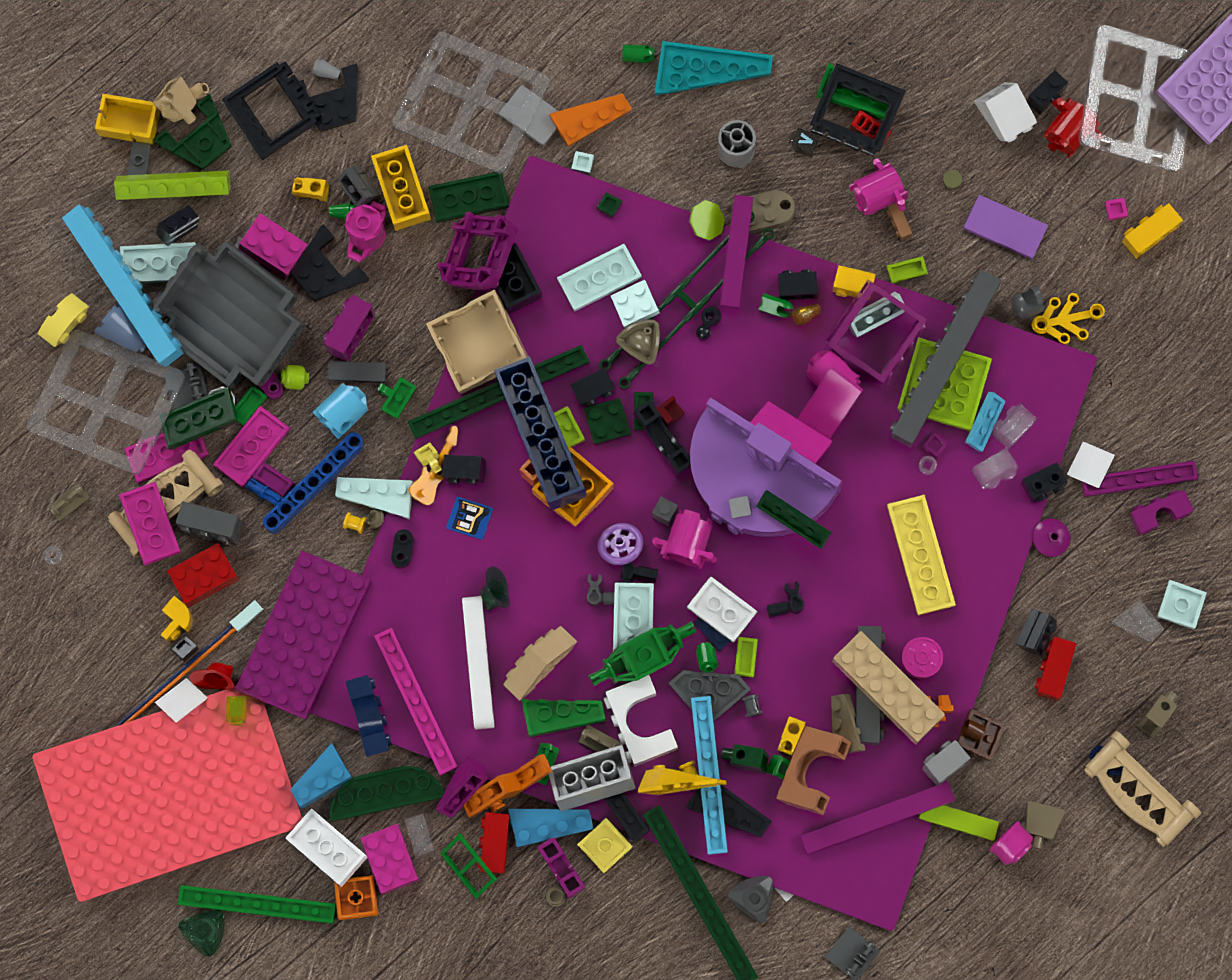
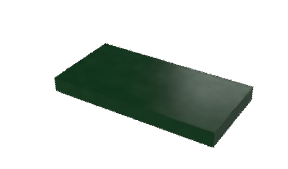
M502 171L428 186L436 223L463 218L466 212L477 215L509 207Z
M228 387L160 415L169 450L238 423L231 390Z

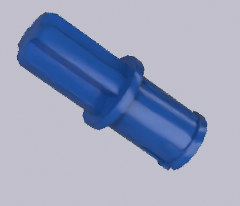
M253 478L246 485L247 490L257 494L261 500L265 499L275 506L283 499L282 496L270 490L269 486H264Z

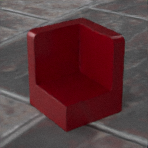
M671 396L657 408L667 428L685 414L676 403L674 396Z

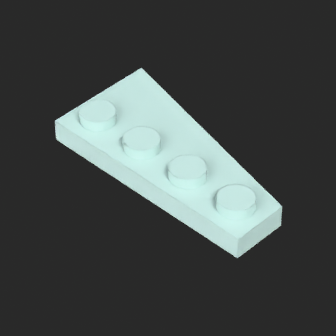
M337 477L335 496L410 520L412 496L409 494L408 489L413 481Z

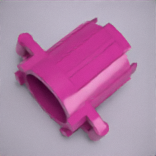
M373 201L370 205H361L350 210L346 216L345 223L350 240L347 258L361 263L372 252L381 248L386 239V206ZM355 249L363 252V254L361 256L357 253L352 252V250L354 251Z
M679 510L668 541L657 537L652 540L653 544L658 549H661L659 555H663L662 558L668 561L672 559L686 565L698 566V569H702L704 561L711 563L717 561L712 552L705 551L712 530L713 520L707 518V521H704L699 513L684 510L682 513Z

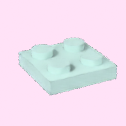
M645 280L611 295L624 328L660 314Z
M1169 580L1157 617L1194 630L1207 592Z

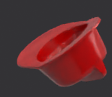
M219 662L211 663L206 670H196L189 676L192 684L203 689L231 690L234 687V682L232 681L233 667Z

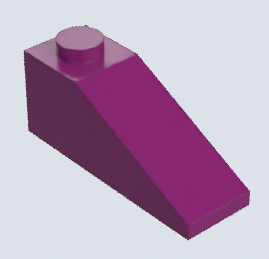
M468 756L456 769L436 807V811L452 818L488 779L484 764Z

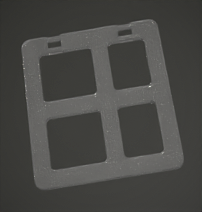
M1099 26L1095 33L1079 135L1081 145L1146 165L1156 166L1170 172L1179 171L1183 163L1188 124L1160 96L1155 95L1153 90L1159 56L1183 63L1193 51L1111 26ZM1109 41L1144 52L1145 56L1139 90L1104 80L1103 73ZM1100 94L1136 105L1131 143L1095 132ZM1151 109L1168 113L1175 117L1170 154L1155 151L1145 146ZM1101 140L1109 142V147L1101 146ZM1153 155L1161 157V162L1152 161Z
M440 32L432 42L430 50L424 58L392 123L394 128L400 132L493 172L502 174L511 163L550 85V80L543 73L446 32ZM446 50H453L483 63V67L472 87L465 86L435 72ZM434 51L439 53L435 62L430 60ZM497 70L533 84V88L522 108H517L485 94ZM428 86L435 87L465 101L448 135L440 134L411 121ZM408 101L413 102L410 111L405 110ZM478 107H482L515 122L497 157L461 143V139Z
M74 330L71 332L31 414L27 428L31 433L129 473L139 474L143 470L152 447H154L171 411L177 394H179L185 381V375L181 370L171 366L165 367L156 360L83 331ZM80 347H86L116 359L112 372L99 397H94L63 384ZM131 366L166 379L165 386L149 417H144L113 404L114 398ZM168 390L173 391L172 396L167 401L164 398ZM60 397L92 410L91 416L80 436H75L44 422L55 398ZM109 417L142 430V434L131 456L127 457L94 443L105 418ZM143 442L148 444L144 454L139 452Z

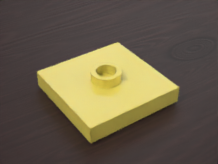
M607 818L577 844L603 873L633 847Z

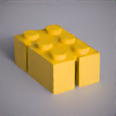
M102 94L99 108L101 113H98L95 130L99 136L132 142L135 138L136 142L154 144L153 139L156 135L161 111L153 102Z

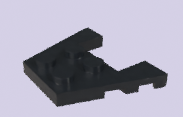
M357 64L341 68L346 86L310 97L313 101L311 105L315 104L322 115L317 119L318 124H316L320 132L356 122ZM300 80L303 86L300 91L305 90L307 92L304 80Z
M324 224L319 228L291 271L293 277L314 302L335 295L337 292L347 288H353L360 283L370 281L369 277L359 266L345 277H342L320 250L335 239Z

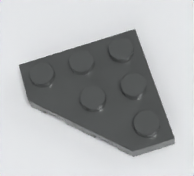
M683 670L668 683L691 711V698L711 696L713 722L751 691L742 678L736 674L728 675Z

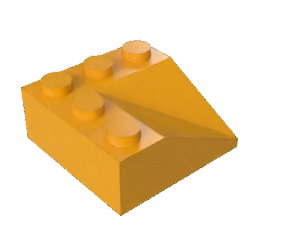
M569 447L568 449L584 485L587 497L553 511L576 527L614 489V483L573 448ZM538 482L532 488V493L548 506Z

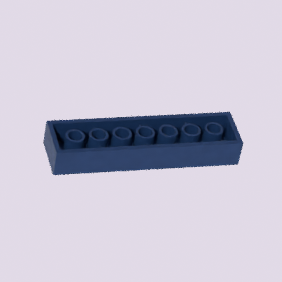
M527 357L494 370L550 511L586 498L584 485L531 358Z

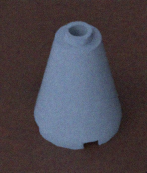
M119 303L107 313L101 321L102 325L100 327L97 326L94 331L97 335L134 353L138 351L142 353L147 347Z

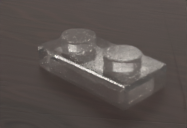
M424 814L404 819L415 857L435 852Z

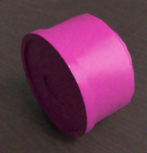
M927 637L912 639L906 644L902 652V666L905 672L915 679L923 680L932 677L939 671L943 663L941 647L937 642Z
M1017 820L991 846L989 851L993 852L1005 865L1015 864L1032 847L1033 836Z

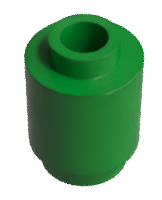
M708 642L699 644L696 650L699 669L706 673L713 672L718 667L715 648Z

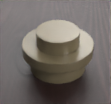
M372 510L367 516V523L373 529L378 528L384 522V513L380 510Z
M552 887L548 890L546 900L551 906L558 907L565 902L566 895L563 889Z

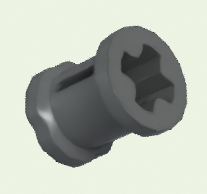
M758 694L741 698L745 704L746 718L762 714L758 704Z

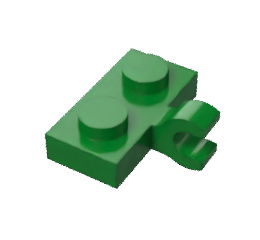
M401 377L393 390L381 383L377 389L378 393L388 397L381 411L398 420L416 391L417 386Z

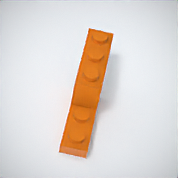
M539 755L516 771L499 775L480 787L463 805L468 817L471 818L478 815L499 800L516 796L551 773L552 770L545 755Z

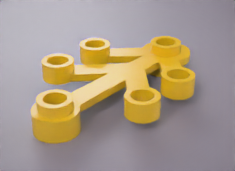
M1071 293L1068 295L1067 302L1058 317L1050 319L1053 311L1058 309L1061 304L1059 298L1053 297L1050 299L1049 306L1044 314L1036 316L1031 326L1035 333H1048L1064 345H1067L1070 341L1069 334L1061 333L1052 326L1060 325L1075 334L1079 341H1085L1089 336L1088 331L1070 322L1088 318L1100 320L1105 313V309L1101 304H1093L1090 310L1069 314L1072 307L1079 301V296L1076 293ZM1070 297H1075L1076 301L1071 302ZM1057 301L1058 305L1053 306L1051 302ZM1093 311H1099L1100 315L1095 316ZM1043 323L1044 328H1039L1037 324ZM1084 332L1086 337H1080L1079 333ZM1062 336L1067 338L1066 342L1061 341Z

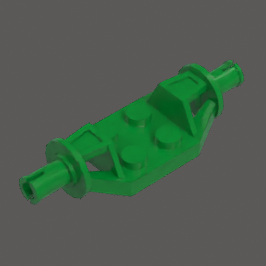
M690 621L678 629H675L671 624L667 627L651 628L620 644L607 659L602 660L603 668L588 675L589 679L593 680L591 681L592 685L596 686L608 678L614 684L618 681H638L670 664L679 649L683 648L682 639L696 633V629L692 628L694 627L693 623ZM673 643H675V645L667 651V648L671 646ZM623 671L626 672V673H624V674H620V675H617V676L615 675V674L621 673V672H623Z

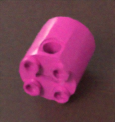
M834 349L820 351L809 361L806 376L817 387L832 367L858 386L861 383L859 380L860 376L851 369L848 363Z

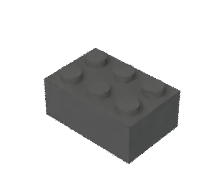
M184 501L181 503L176 520L177 526L183 531L184 535L194 537V534L200 535L201 539L211 542L213 539L219 540V543L225 546L237 545L243 525L237 515Z

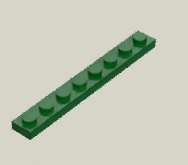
M180 885L177 904L334 924L337 906L334 903Z

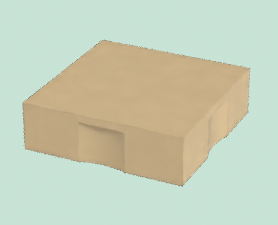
M495 290L469 302L461 309L448 312L426 323L437 348L444 356L451 378L461 394L496 378L494 370L528 357L504 304Z

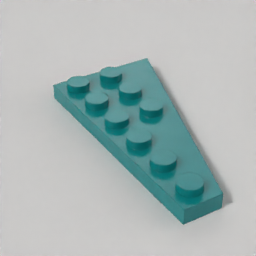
M662 41L655 96L770 76L773 55Z

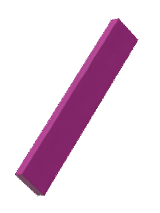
M734 196L720 301L721 307L739 309L754 197Z
M1195 461L1105 474L1099 488L1081 481L1085 498L1197 481L1199 478Z

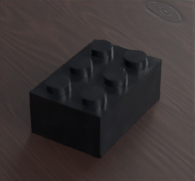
M516 243L512 245L502 276L499 279V284L495 288L508 314L542 298V292ZM488 257L482 259L484 267L486 265Z

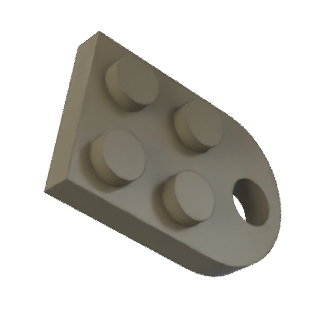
M772 190L749 196L754 197L752 212L755 215L754 221L750 223L749 234L764 231L766 228L781 227L792 220L795 213V203L786 192ZM787 203L790 205V208L784 210L780 205Z

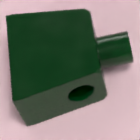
M734 744L733 749L723 748L721 758L731 761V764L736 768L765 774L769 754L762 748Z

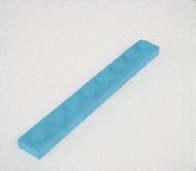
M711 696L691 698L699 775L720 779ZM720 786L701 788L708 855L727 853Z

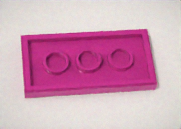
M832 367L797 419L828 439H831L864 389Z
M769 401L750 422L755 426L759 422L791 442L792 450L815 464L833 442Z
M259 406L214 462L213 466L244 488L262 462L267 460L291 429L262 406Z
M164 433L124 448L138 484L148 481L166 469L183 462L182 455L188 450L194 451L200 459L209 456L203 438L169 450Z
M156 482L119 494L144 566L181 553Z

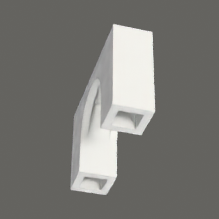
M649 675L638 681H632L605 692L607 697L603 698L607 709H612L614 714L611 716L614 727L618 726L621 733L618 734L619 740L622 745L626 744L628 751L625 753L628 762H633L634 767L678 750L671 729L651 737H639L633 734L626 724V716L632 706L656 696V691Z

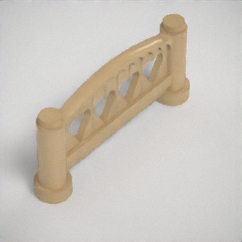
M188 450L182 455L183 462L166 469L145 484L156 482L159 492L162 489H166L168 484H173L174 500L161 496L169 520L179 513L182 501L191 503L204 491L209 497H212L224 487L222 481L214 477L192 450ZM184 471L188 472L189 487L175 483V478L181 476V473ZM123 509L121 513H118V511L112 512L108 516L110 524L129 546L130 553L134 558L140 557L141 555L125 510Z
M1115 731L1110 736L1111 740L1085 766L1084 772L1091 778L1096 776L1109 797L1128 817L1155 833L1157 836L1155 840L1162 847L1168 846L1193 818L1197 819L1200 816L1201 811L1189 800H1186L1181 805L1125 750L1130 745L1129 741L1118 731ZM1123 766L1120 782L1114 783L1112 778L1107 776V770ZM1137 780L1135 794L1133 797H1129L1127 791L1121 789V785L1125 782ZM1151 794L1149 809L1143 811L1141 805L1135 803V799L1138 796ZM1166 807L1163 823L1158 825L1155 819L1150 818L1149 813L1152 810Z

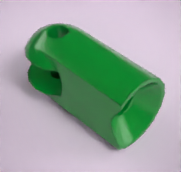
M623 44L622 62L649 63L655 58L653 55L655 50L649 45Z
M764 293L758 310L781 318H788L791 316V313L782 309H793V305L787 300Z

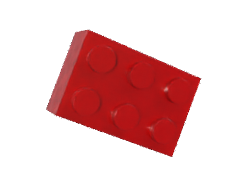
M219 543L167 570L188 608L239 580Z

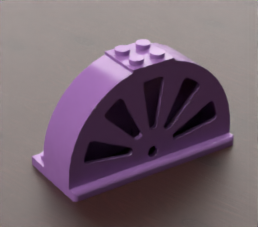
M710 397L706 403L707 408L700 417L693 433L690 463L697 490L705 505L709 508L711 519L720 525L722 522L725 523L728 530L735 535H738V533L743 535L745 533L753 536L776 537L794 533V531L756 507L766 490L812 520L816 521L842 490V481L792 450L791 442L759 422L756 426ZM748 496L751 516L732 519L729 499Z

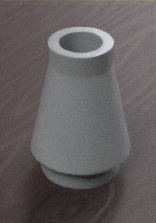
M317 59L312 73L318 77L338 80L341 70L324 59Z

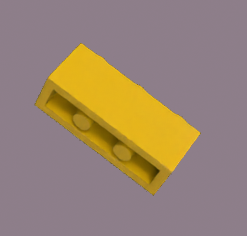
M1169 203L1164 207L1160 205L1153 211L1154 215L1150 218L1148 216L1144 217L1139 222L1140 225L1135 229L1131 227L1124 233L1125 237L1122 242L1136 259L1182 224L1183 219Z

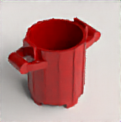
M1063 98L1053 100L1052 105L1060 113L1042 136L1043 138L1046 137L1049 141L1047 147L1053 152L1057 149L1067 154L1066 158H1070L1087 136L1091 137L1093 141L1103 137V134L1096 129L1100 122L1097 121L1094 114L1085 106L1072 101V98L1066 101Z

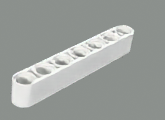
M482 596L462 598L474 728L475 730L494 728Z

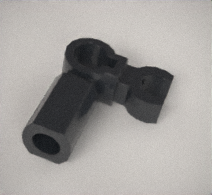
M632 562L622 565L620 577L622 581L620 583H630L634 580V576H637V579L656 582L658 569L644 566L635 567Z
M795 581V589L793 590L788 588L787 583L785 584L784 589L789 595V602L783 601L767 605L769 618L786 615L790 611L794 614L802 612L804 602L801 599V595L798 594L799 583Z

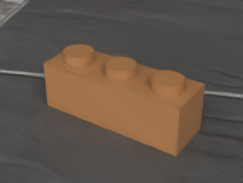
M895 203L889 205L886 212L888 217H891V224L896 229L895 234L897 238L902 241L912 237L911 229L903 211H899Z

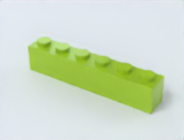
M229 170L117 176L114 181L116 200L228 195L231 189Z

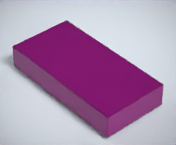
M264 461L252 476L262 485L269 486L270 490L282 496V498L289 493L295 484Z

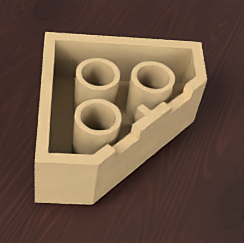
M562 626L556 630L551 629L544 637L541 636L534 645L530 644L525 649V656L520 657L516 661L515 665L517 667L508 672L506 675L508 679L503 685L517 699H523L555 668L554 666L561 659L568 655L577 641Z

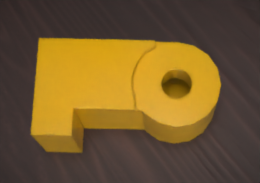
M294 178L291 193L297 197L314 198L327 202L330 185L326 180Z
M789 716L777 750L792 756L806 722Z

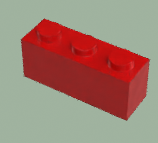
M1055 636L1052 641H1049V646L1045 651L1048 652L1047 658L1042 659L1040 670L1043 672L1041 678L1037 677L1034 686L1037 689L1036 695L1056 701L1061 699L1077 643Z
M486 812L485 817L481 818V829H484V835L479 840V848L482 849V856L479 857L493 874L505 875L510 815ZM477 862V868H481L480 872L486 873Z

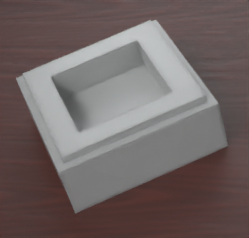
M748 496L729 499L732 519L751 516Z

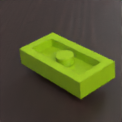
M568 406L554 412L568 448H572L585 441Z

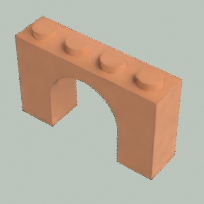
M804 726L776 799L787 805L824 815L830 797L819 790L807 787L805 781L807 768L813 760L820 756H830L845 760L852 742L843 736Z

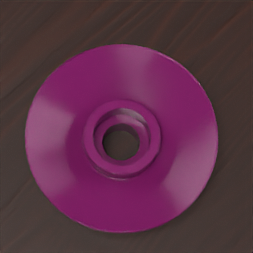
M1052 518L1045 519L1036 525L1033 531V543L1041 554L1048 557H1056L1067 550L1070 543V533L1066 525L1061 521ZM1052 533L1056 535V540L1051 538Z

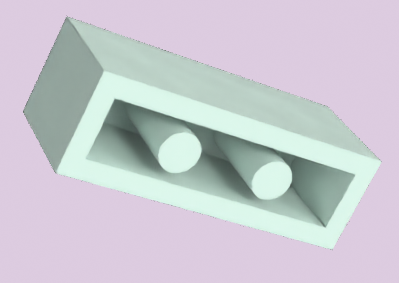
M891 293L893 297L904 303L899 293ZM884 297L861 309L849 326L852 335L859 337L905 311Z

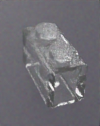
M1019 404L1017 407L1013 405L1006 412L1008 416L1004 420L999 419L993 426L995 429L992 433L993 436L1008 449L1037 420L1022 404Z
M1007 448L974 466L972 472L984 490L988 487L991 490L1000 484L999 481L1003 478L1008 480L1015 476L1018 465Z

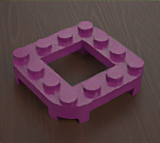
M466 212L465 217L458 223L454 222L451 227L456 231L445 262L438 263L437 267L440 271L441 280L452 287L476 290L495 289L499 284V279L502 276L518 228L499 214L497 217H490ZM474 236L495 237L485 267H479L478 269L463 268Z

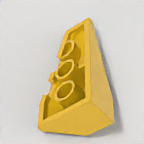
M665 765L653 766L652 770H646L638 792L662 795L727 785L726 780L665 768Z

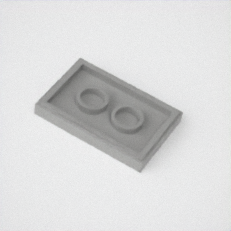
M523 85L519 87L499 112L502 118L543 147L557 131L549 114L558 110Z

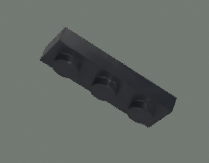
M624 793L604 798V801L632 842L649 832V829Z

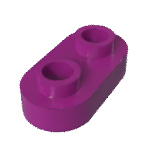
M273 372L263 386H259L266 396L273 400L279 399L284 393L283 385ZM272 386L277 387L275 391L270 390Z

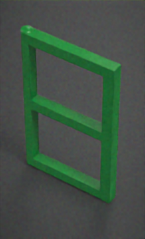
M461 833L440 852V855L475 899L479 898L497 881V878ZM459 840L474 857L461 871L447 854ZM476 861L491 878L478 892L463 875Z

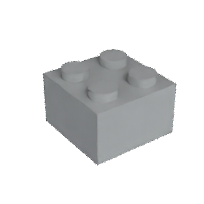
M956 740L952 743L947 741L940 747L937 755L932 753L923 762L925 765L922 770L934 785L938 786L966 765L971 758Z

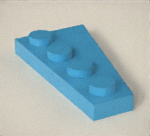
M508 809L517 847L549 840L552 837L558 838L594 829L590 810L568 809L565 811H560V809Z

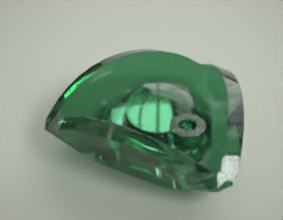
M221 910L199 913L179 922L178 928L185 939L196 950L205 956H212L217 951L224 934V913Z

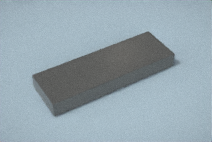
M329 361L328 381L385 383L386 363Z

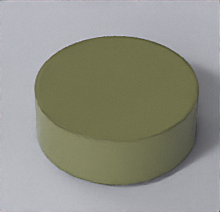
M956 170L947 171L943 177L944 186L950 190L960 187L962 183L961 174Z

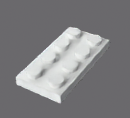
M310 809L286 837L292 845L341 887L368 858L313 809Z

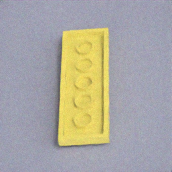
M925 495L887 504L917 616L954 607L956 604Z

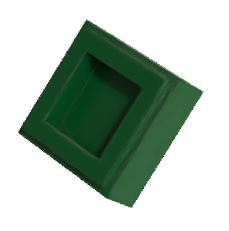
M606 192L598 204L597 210L613 218L620 208L622 200Z

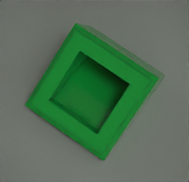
M774 754L766 772L784 780L786 770L791 761Z

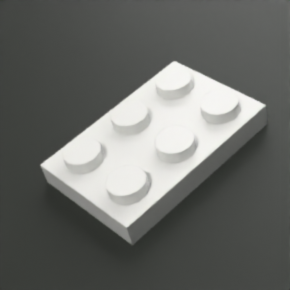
M712 577L707 580L687 606L690 611L733 643L757 613L754 608Z

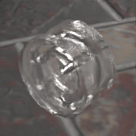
M931 456L923 457L919 463V470L926 475L932 474L937 466L936 460ZM925 461L933 464L930 470H926L927 467H923Z

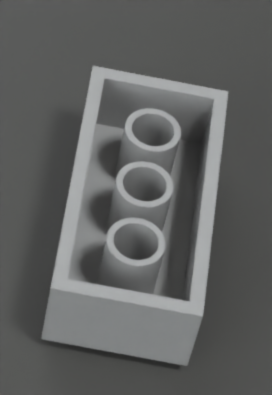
M623 745L551 766L552 772L549 773L555 800L560 811L636 789Z

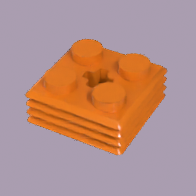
M372 875L349 878L342 887L334 881L339 920L378 915L375 880ZM354 893H357L359 896H361V899L358 900V903H355L354 900H351V897H354L355 895Z

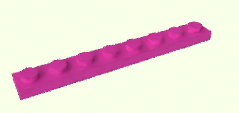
M392 627L375 635L374 637L440 776L458 768Z

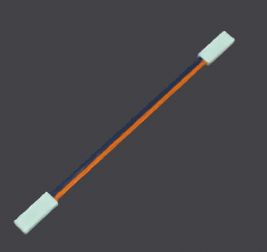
M254 600L230 621V626L115 726L133 721L235 631L239 632L263 611V608Z

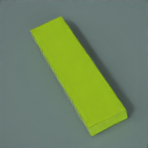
M945 805L921 813L918 819L991 841L995 840L999 825L998 821Z

